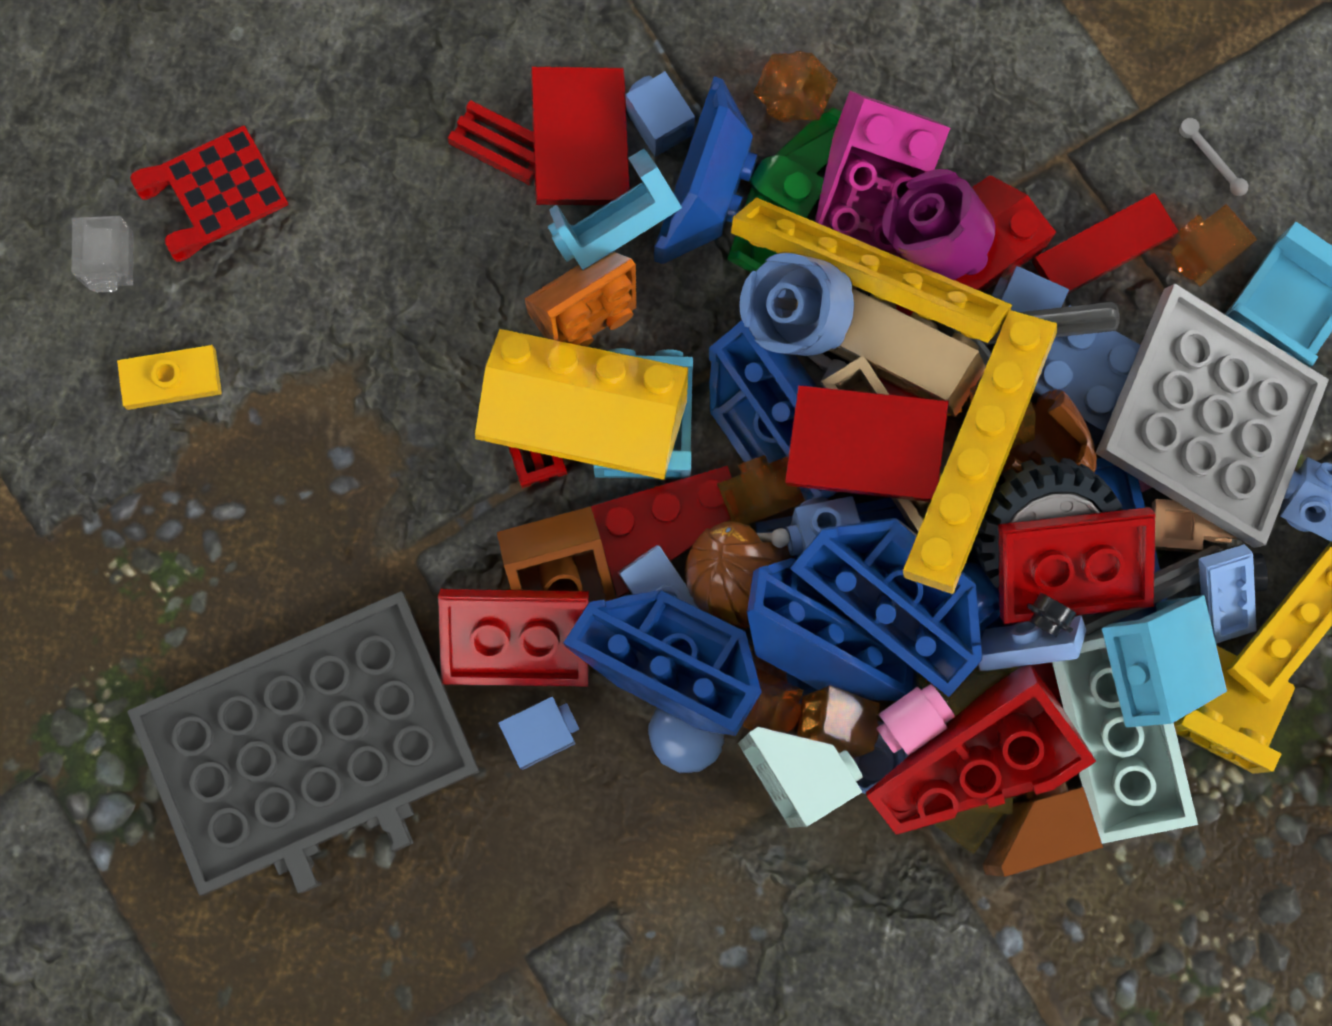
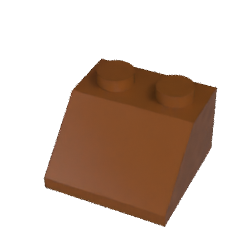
M591 506L497 532L511 590L589 591V602L598 600L606 602L616 599Z
M1066 782L1051 791L1037 795L1035 791L1026 793V800L1013 804L982 866L985 875L1006 877L1103 848L1084 787L1068 789Z

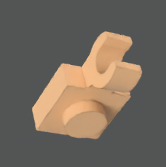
M1155 499L1152 502V510L1156 514L1155 550L1198 553L1203 550V540L1214 543H1232V539H1238L1174 500Z

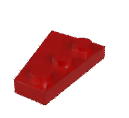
M728 466L591 506L617 598L623 597L630 592L617 572L651 548L659 545L670 562H672L689 550L707 528L711 529L720 523L732 521L742 513Z

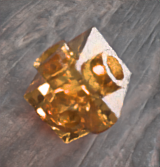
M795 51L794 53L772 54L769 61L763 67L762 75L753 94L767 106V113L779 121L819 120L838 79L812 53Z

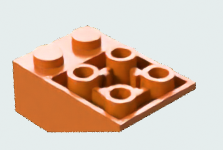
M611 252L584 270L581 269L580 265H577L526 297L527 312L544 338L588 347L594 341L593 335L606 327L614 330L625 324L634 315L632 311L636 309V264L632 258Z

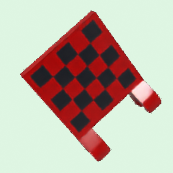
M245 125L161 165L139 169L130 176L131 182L142 200H148L156 196L168 185H171L193 225L192 228L175 231L165 238V244L176 262L184 261L205 245L288 206V201Z

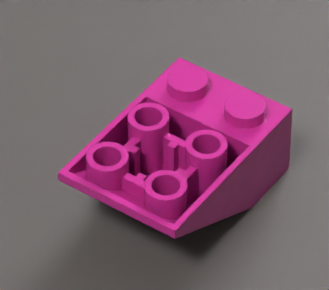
M849 91L833 135L815 222L900 257L883 232L882 221L885 209L894 196L899 200L909 190L906 183L920 174L935 170L950 128L931 118Z

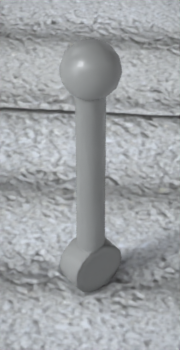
M1193 118L1185 119L1179 127L1181 136L1187 139L1192 138L1230 183V191L1234 196L1240 197L1245 195L1249 186L1247 181L1243 178H1237L1198 132L1200 128L1198 121Z
M778 528L772 533H756L762 542H772L778 548L785 547L790 541L788 531L783 528Z

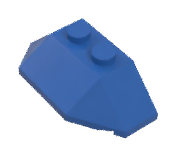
M713 77L674 190V195L682 208L664 219L654 246L655 262L667 263L721 237L726 222L732 223L733 216L740 211L743 196L736 195L741 179L750 181L758 154L750 152L753 135L724 80L721 78Z
M741 320L709 347V361H712L710 371V413L763 490L804 501L817 497L830 499L838 492L787 486L785 483L798 385L817 386L795 355L771 352L762 348L755 341L756 339L749 330V327H745Z
M897 518L823 528L791 565L790 569L930 683L950 697L982 661L975 581L962 572L954 593L950 594L904 578L903 569L917 534Z
M795 559L783 560L769 566L759 567L753 571L747 616L757 657L835 699L898 701L912 691L914 669L793 572L790 567L796 561Z
M662 590L627 595L606 602L604 600L589 602L563 642L567 649L617 687L702 731L736 736L762 693L746 632Z

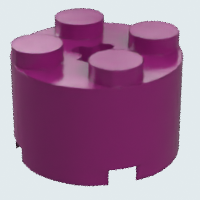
M948 169L928 171L906 183L909 190L899 200L895 196L891 199L885 209L882 221L884 235L899 256L952 280L965 274L974 275L980 272L988 262L987 253L995 237V222L971 185L963 178L958 177L956 172Z

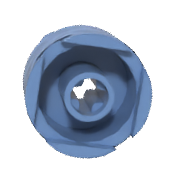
M780 253L766 259L765 261L767 262L757 271H752L746 278L740 295V315L744 326L749 327V330L756 339L755 341L762 348L776 353L813 356L830 349H835L844 341L854 313L852 283L850 278L833 264L803 255Z

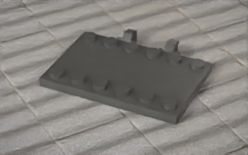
M403 591L127 711L199 896L207 895L271 865H275L279 875L290 872L298 893L312 890L322 885L320 881L316 880L312 872L314 862L310 857L321 852L318 844L367 823L370 829L381 825L382 830L386 831L390 838L392 852L403 849L414 843L404 820L414 815L410 803L480 772Z

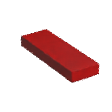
M1153 193L1041 253L1033 259L1032 263L1041 277L1069 289L1068 295L1175 237L1179 231L1157 195Z

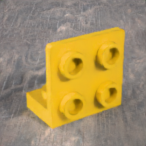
M1216 645L1227 692L1175 721L1176 734L1253 774L1274 772L1281 753L1270 748L1269 745L1295 687L1287 681L1272 701L1263 704L1226 672V669L1237 656Z

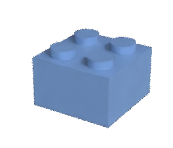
M1117 331L1055 337L1029 404L1032 401L1036 403L1038 397L1048 391L1052 392L1054 389L1062 390L1070 397L1080 411L1095 446L1102 439L1140 344Z

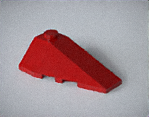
M991 175L972 187L995 222V237L987 253L988 262L980 272L974 275L965 274L954 279L981 292L996 284L999 277L1005 278L1014 271L1016 266L1021 267L1043 252L1056 234V231L1027 194ZM896 304V310L908 316H911L914 312Z
M1032 665L1021 666L983 692L946 724L948 728L909 755L866 792V797L897 835L953 819L958 812L988 804L989 808L1006 804L1004 799L1035 791L1037 795L1054 790L1094 764L1096 759L1056 697Z

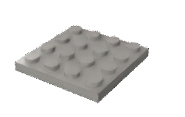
M1173 284L1163 290L1096 454L1251 547L1265 546L1329 379L1182 287Z

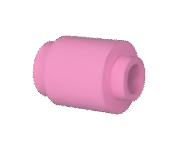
M931 683L922 690L917 686L878 715L884 723L876 729L893 753L903 748L909 756L948 728L946 723L953 719L955 715Z

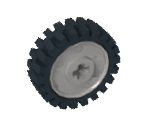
M1053 457L1041 458V465L1038 466L1032 460L1021 463L1023 471L1016 473L1012 468L1003 473L1006 481L1002 485L997 483L973 543L977 558L984 572L996 588L999 589L998 524L1123 510L1117 496L1098 474H1095L1089 467L1083 464L1078 466L1073 460L1062 458L1060 463H1058Z

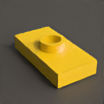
M213 345L117 360L123 407L127 410L222 394L217 354Z

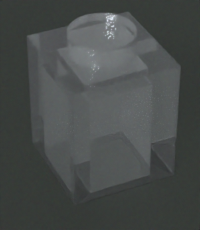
M121 216L72 218V274L91 291L107 293L116 291L118 286L133 285V231Z

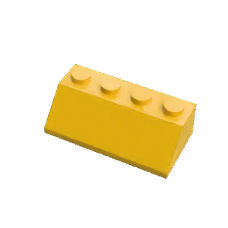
M499 329L485 367L475 439L664 480L687 403L688 367Z

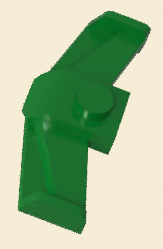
M833 107L822 110L774 156L763 159L750 178L751 188L745 206L757 197L808 219L820 200L824 178L817 174L827 166L833 135L842 112ZM735 235L728 260L751 273L752 271H757L767 262L765 261L766 259L777 253L767 248L754 246L748 240Z

